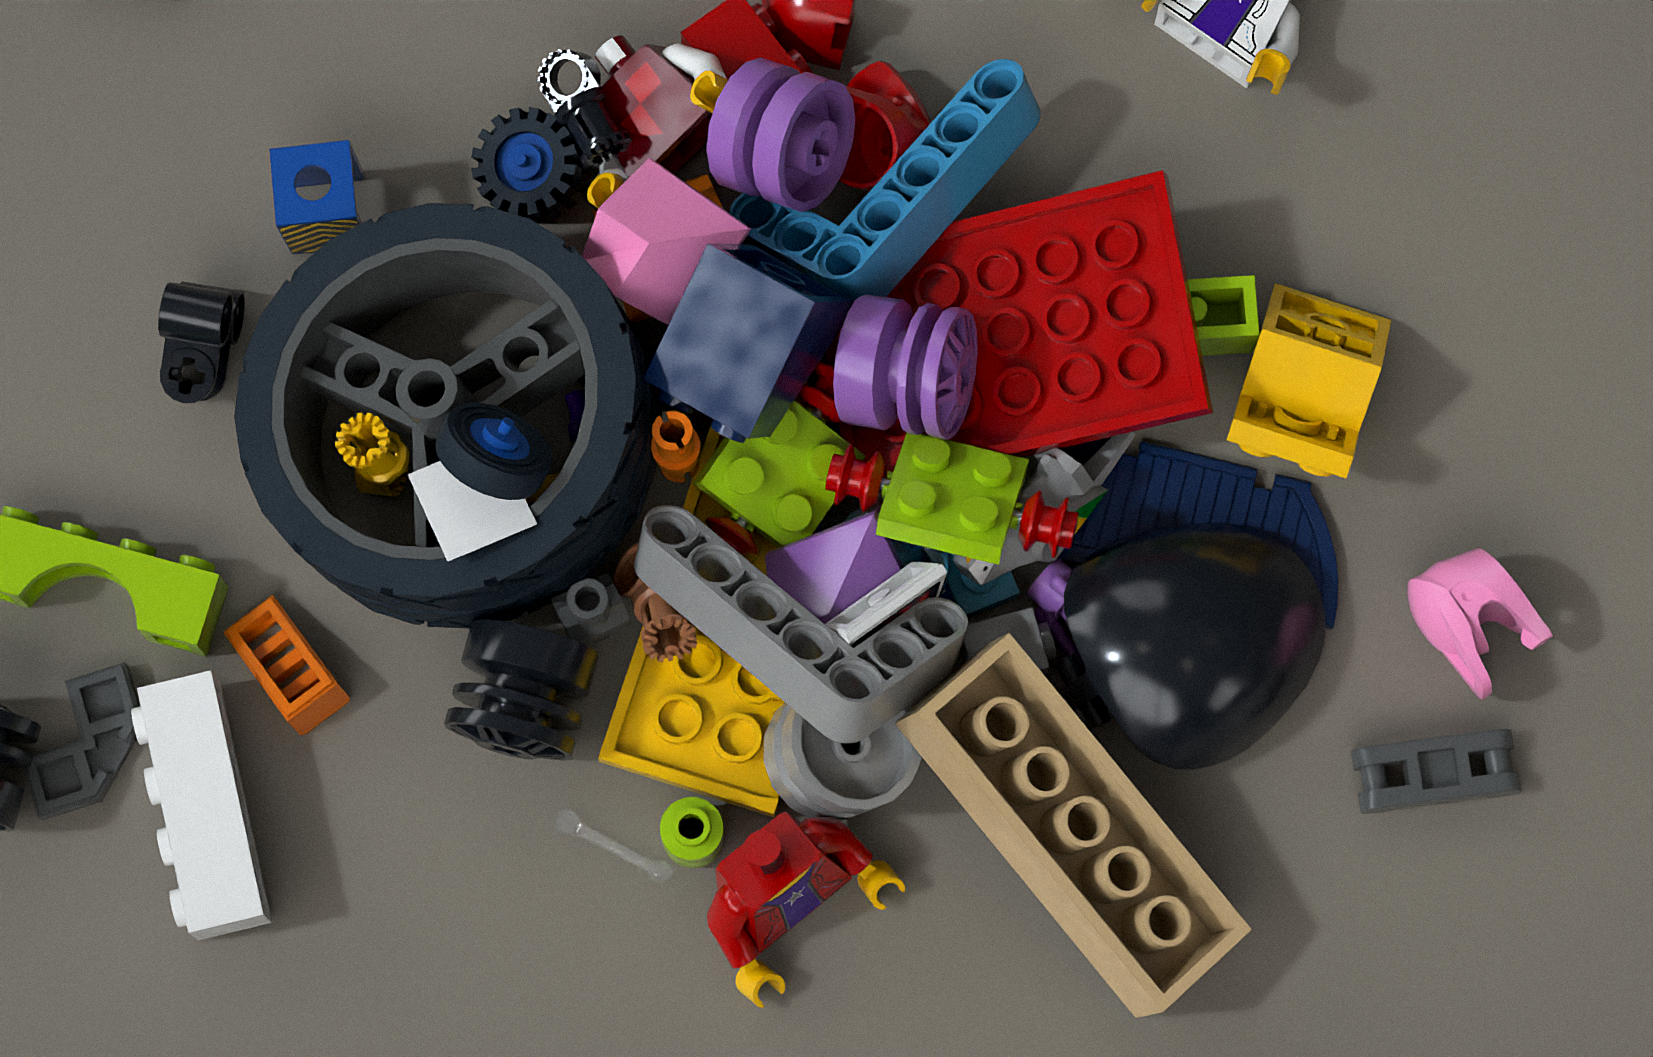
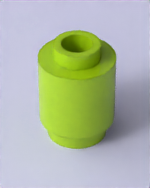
M698 797L679 799L665 810L661 818L660 835L667 855L675 863L687 868H700L713 862L721 853L725 842L723 821L716 807L707 800ZM689 821H700L704 825L702 834L695 839L683 837L679 832V828Z

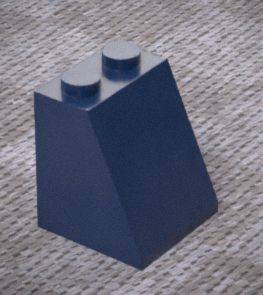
M708 243L643 380L661 389L658 397L669 406L686 413H692L695 408L713 418L711 428L731 440L744 443L747 438L770 437L842 328L847 313L855 301L754 245Z

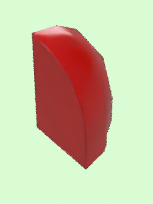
M762 0V6L768 12L778 30L774 37L786 52L794 48L808 63L840 70L855 16V0Z

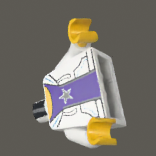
M1144 0L1141 8L1149 12L1158 0ZM1161 0L1159 3L1154 25L1245 88H1248L1254 78L1263 77L1273 83L1271 93L1278 95L1288 75L1290 66L1298 55L1300 14L1296 7L1291 4L1292 0Z

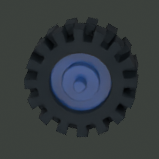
M519 107L510 109L511 117L507 119L500 114L491 120L495 128L491 132L483 128L478 135V138L484 141L482 149L473 147L471 158L478 161V167L471 168L473 179L481 184L477 188L481 196L491 202L490 205L498 210L529 218L536 223H542V217L550 220L561 217L558 210L563 206L571 210L577 203L571 198L575 191L584 193L587 183L581 180L582 173H589V168H585L580 161L583 152L568 126L560 125L551 113L547 114L541 109L529 107V112H525Z

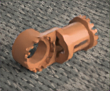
M638 543L634 544L626 550L617 565L614 585L620 595L631 599L634 614L637 620L644 626L641 638L645 654H649V658L652 660L657 657L658 662L662 663L664 658H668V662L672 661L673 656H677L681 660L684 658V653L689 655L692 652L691 647L695 648L697 645L695 626L637 576L634 561Z

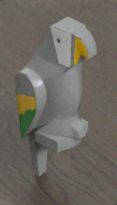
M1129 432L1112 436L1083 466L1058 448L1034 454L1038 460L1037 467L1032 478L1023 484L1018 503L1023 504L1022 512L1027 499L1038 490L1043 491L1045 504L1058 507L1066 497H1070L1068 510L1079 512L1076 533L1108 491V489L1101 485L1136 436L1135 433ZM1018 524L1017 530L1011 528L1009 530L999 565L953 554V561L962 575L982 586L1019 566L1035 561H1054L1064 548L1059 547L1055 559L1051 557L1049 544L1038 541L1035 542L1028 552H1025L1018 538L1020 526Z

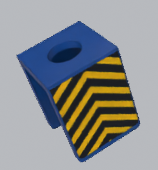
M349 140L269 149L276 227L291 254L316 252L330 239L362 223L356 210L354 181L363 179V169ZM331 184L328 193L318 200H306L296 192L297 187Z

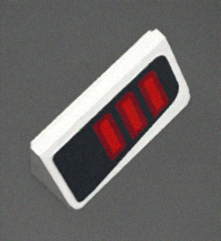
M911 562L825 625L852 648H855L918 602L927 598L939 597L947 571L943 564Z

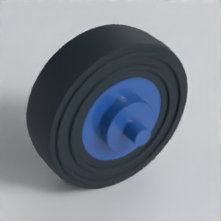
M465 403L455 407L445 418L437 435L436 453L448 472L471 489L494 498L505 500L528 498L540 488L550 470L552 451L544 436L522 417L494 405Z

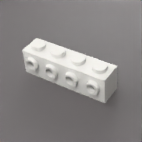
M210 670L137 688L140 707L131 709L132 721L139 744L148 743L153 767L144 769V778L151 804H161L166 827L157 829V840L164 865L174 864L179 888L170 890L169 895L177 927L187 926L190 935L197 940H202L272 923L221 682Z

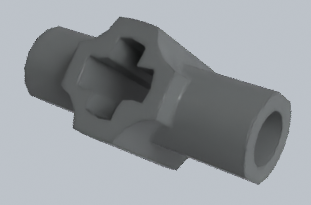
M608 573L595 579L586 578L570 587L569 591L551 599L568 638L585 645L603 641L609 638L613 632L631 624L621 597Z

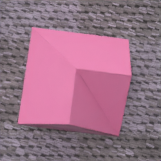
M648 158L598 208L582 257L606 282L615 297L669 325L707 244H742L751 228L659 163Z

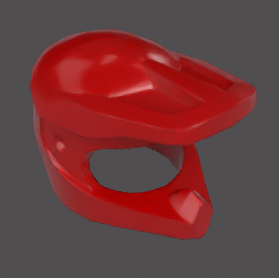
M884 61L870 64L858 72L846 86L853 99L855 128L853 145L839 181L866 192L871 191L931 123L930 117L917 92L890 63Z

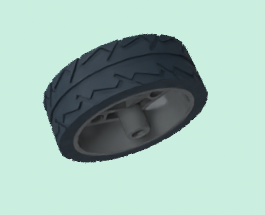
M427 203L385 213L375 223L371 218L330 239L295 269L291 282L286 279L258 319L243 358V372L239 373L234 414L240 460L245 471L244 474L261 512L292 549L325 577L327 581L336 585L338 589L371 611L414 625H421L426 621L427 627L470 629L471 622L478 619L500 621L517 619L526 610L530 614L552 603V598L569 591L573 584L588 578L606 562L610 551L615 552L640 516L656 473L657 465L651 452L652 425L658 416L662 418V410L658 397V388L643 380L651 360L632 322L612 294L606 282L574 247H567L564 245L565 240L531 219L488 206H482L473 210L474 204ZM464 292L498 293L540 306L451 367L440 360L431 358L415 361L367 339L371 333L400 312L432 298ZM539 356L536 364L530 370L517 372L520 364L526 358ZM380 371L377 380L372 385L361 388L364 379L368 375ZM585 375V408L576 443L559 475L537 501L529 507L537 525L448 562L415 490V546L393 545L358 533L343 523L328 494L321 464V429L328 400L334 401L357 413L367 415L368 412L378 416L383 420L385 426L411 437L413 440V472L440 461L436 453L438 432L447 415L455 407L465 403H479L473 395L474 392L503 377L505 384L482 403L506 409L523 417Z

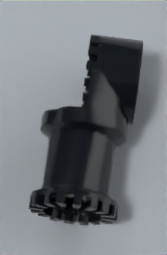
M558 50L557 52L549 53V57L542 60L543 66H539L538 72H540V77H538L537 82H540V91L544 94L554 111L556 120L560 125L568 126L583 153L580 161L587 169L589 167L594 168L596 165L599 166L604 162L602 158H604L606 163L611 161L608 156L609 154H612L613 157L619 156L618 152H624L629 143L632 142V139L627 131H620L604 105L607 96L600 86L601 73L598 64L590 55L580 51ZM572 60L581 69L582 82L575 93L566 95L559 88L557 82L558 73L566 62Z

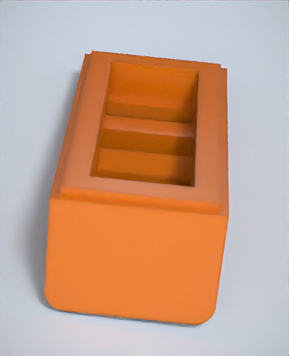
M273 595L223 631L286 721L299 735L309 733L349 702L350 697ZM278 623L282 629L255 650L251 649L249 646L251 642ZM293 643L296 648L266 669L264 666L266 662ZM308 664L310 666V669L286 687L280 688L279 684L304 665Z

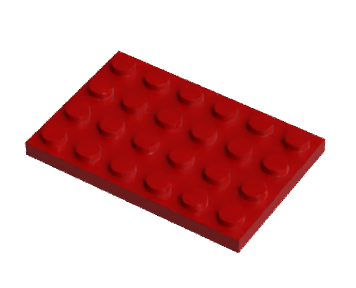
M1163 170L954 221L886 296L906 301L911 306L913 316L919 307L927 303L936 304L943 311L949 307L967 309L973 314L977 328L978 345L976 376L965 419L956 435L948 439L950 441L1012 456L1025 457L1043 453L1053 448L1060 449L1213 413L1169 179ZM842 328L826 351L828 363L836 357ZM899 418L887 430L838 423L840 436L865 455L864 461H869L876 451L881 452L887 466L885 479H887L888 471L894 472L907 433L902 429Z

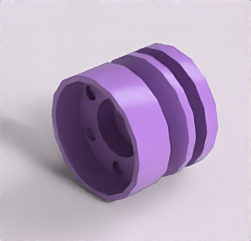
M867 294L857 298L844 321L835 357L833 387L835 407L839 419L848 425L887 430L899 418L902 429L908 434L919 435L925 431L933 438L945 440L955 436L965 419L976 376L978 345L977 328L973 314L967 309L949 307L943 311L936 304L927 303L919 307L913 316L911 306L902 299Z

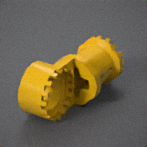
M368 412L367 415L357 413V417L354 418L352 416L349 419L350 423H342L340 425L342 429L341 432L337 431L336 433L338 441H335V447L344 457L343 460L349 466L355 467L356 485L361 493L396 497V495L400 494V491L396 490L402 491L404 488L403 485H399L400 482L406 483L407 477H402V474L404 472L408 473L409 467L407 466L409 464L410 451L403 443L402 438L395 432L389 431L385 427L383 420L378 416ZM350 441L357 447V449L350 446Z

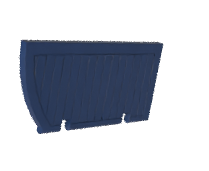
M1111 437L1069 446L1067 454L1083 466ZM1142 440L1139 445L1138 458L1126 454L1120 457L1101 485L1108 489V491L1075 533L1071 549L1064 548L1057 557V559L1060 558L1065 563L1078 566L1087 556L1115 540L1133 533L1160 527L1210 522L1248 525L1270 533L1289 545L1313 575L1320 592L1325 610V628L1331 630L1334 628L1338 604L1336 556L1324 516L1310 491L1311 482L1275 474L1271 491L1253 487L1258 474V470L1255 468Z

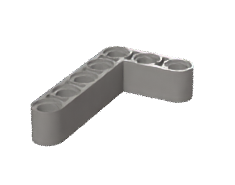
M660 505L651 509L644 517L634 561L637 576L812 726L833 741L856 743L866 738L944 681L954 671L967 631L968 619L962 608L948 599L935 597L918 602L855 648H852L692 513L681 507Z

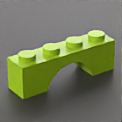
M3 507L0 514L1 601L31 608L43 593L64 580L80 576L105 578L119 584L128 591L135 608L137 629L147 641L207 657L229 588L220 574L214 573L216 565L189 555H180L179 561L176 563L155 557L157 549L142 542L121 539L119 547L96 541L98 533L89 528L63 522L60 530L38 525L39 517L35 514L14 507Z

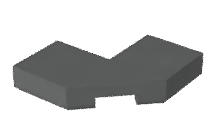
M125 662L65 681L81 740L31 755L33 756L31 766L24 768L36 813L40 820L50 819L102 802L135 744L137 737L133 726L131 709L140 707L129 667Z

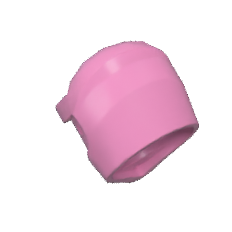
M1476 548L1436 562L1421 575L1408 581L1407 597L1409 607L1418 628L1426 639L1438 651L1444 654L1481 701L1492 694V683L1479 657L1489 652V646L1480 625L1486 622L1499 623L1520 634L1522 644L1531 650L1543 645L1553 637L1550 629L1538 615L1518 584L1501 564L1483 549Z

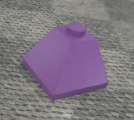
M877 510L771 550L765 555L767 577L824 624L903 569L904 565L891 539L876 535L879 516Z

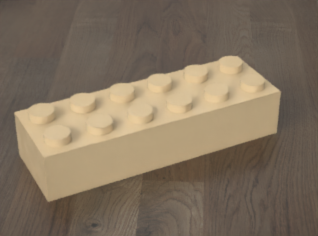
M1010 633L984 645L895 722L899 730L1135 1018L1164 1012L1252 930Z

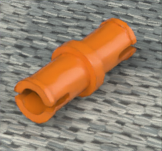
M678 411L665 412L667 415L666 422H663L662 418L658 416L652 425L651 452L654 461L660 467L666 479L674 483L686 482L685 473L688 472L690 477L693 478L699 469L701 443L698 434L692 427L691 421L685 414Z

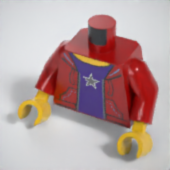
M783 812L763 828L750 834L745 842L723 859L715 869L718 890L707 913L708 927L731 967L735 969L740 968L735 980L737 989L757 1007H764L763 1002L758 997L759 989L764 982L767 981L780 994L784 993L786 987L783 978L764 962L756 960L758 953L761 954L852 879L851 876L858 874L857 880L860 889L873 906L879 910L887 908L877 896L878 890L883 885L894 883L900 891L905 892L904 883L891 866L882 860L871 861L873 853L839 819L826 816L806 818L799 822L788 812Z

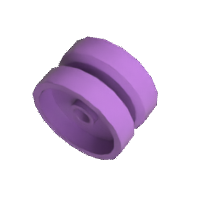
M761 57L745 62L727 81L717 98L709 123L706 151L710 172L717 183L754 197L762 196L766 201L799 212H805L817 207L833 191L840 179L853 145L855 113L853 99L846 86L809 72L800 74L799 70Z

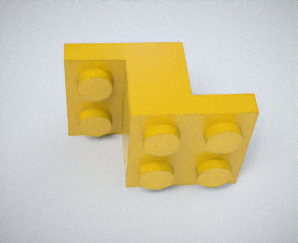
M1275 283L1267 305L1259 338L1240 389L1226 440L1238 444L1243 451L1257 457H1271L1274 455L1298 463L1300 468L1310 474L1322 477L1333 474L1346 479L1354 458L1359 431L1383 365L1391 320Z

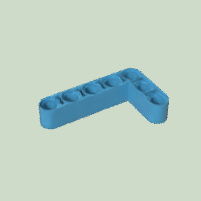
M994 60L985 64L970 78L839 226L810 210L799 212L766 201L762 196L754 197L745 193L735 199L729 213L751 228L742 244L754 245L854 301L865 294L886 297L1035 129L1040 121L1041 111L1022 67L1012 60Z

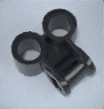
M184 281L180 284L169 282L166 285L161 299L158 318L159 335L165 338L160 369V383L165 393L173 400L181 403H196L215 397L223 389L227 379L231 345H235L238 342L244 320L245 295L243 291ZM195 363L196 370L205 372L204 383L192 386V381L189 378L182 377L183 366H190Z

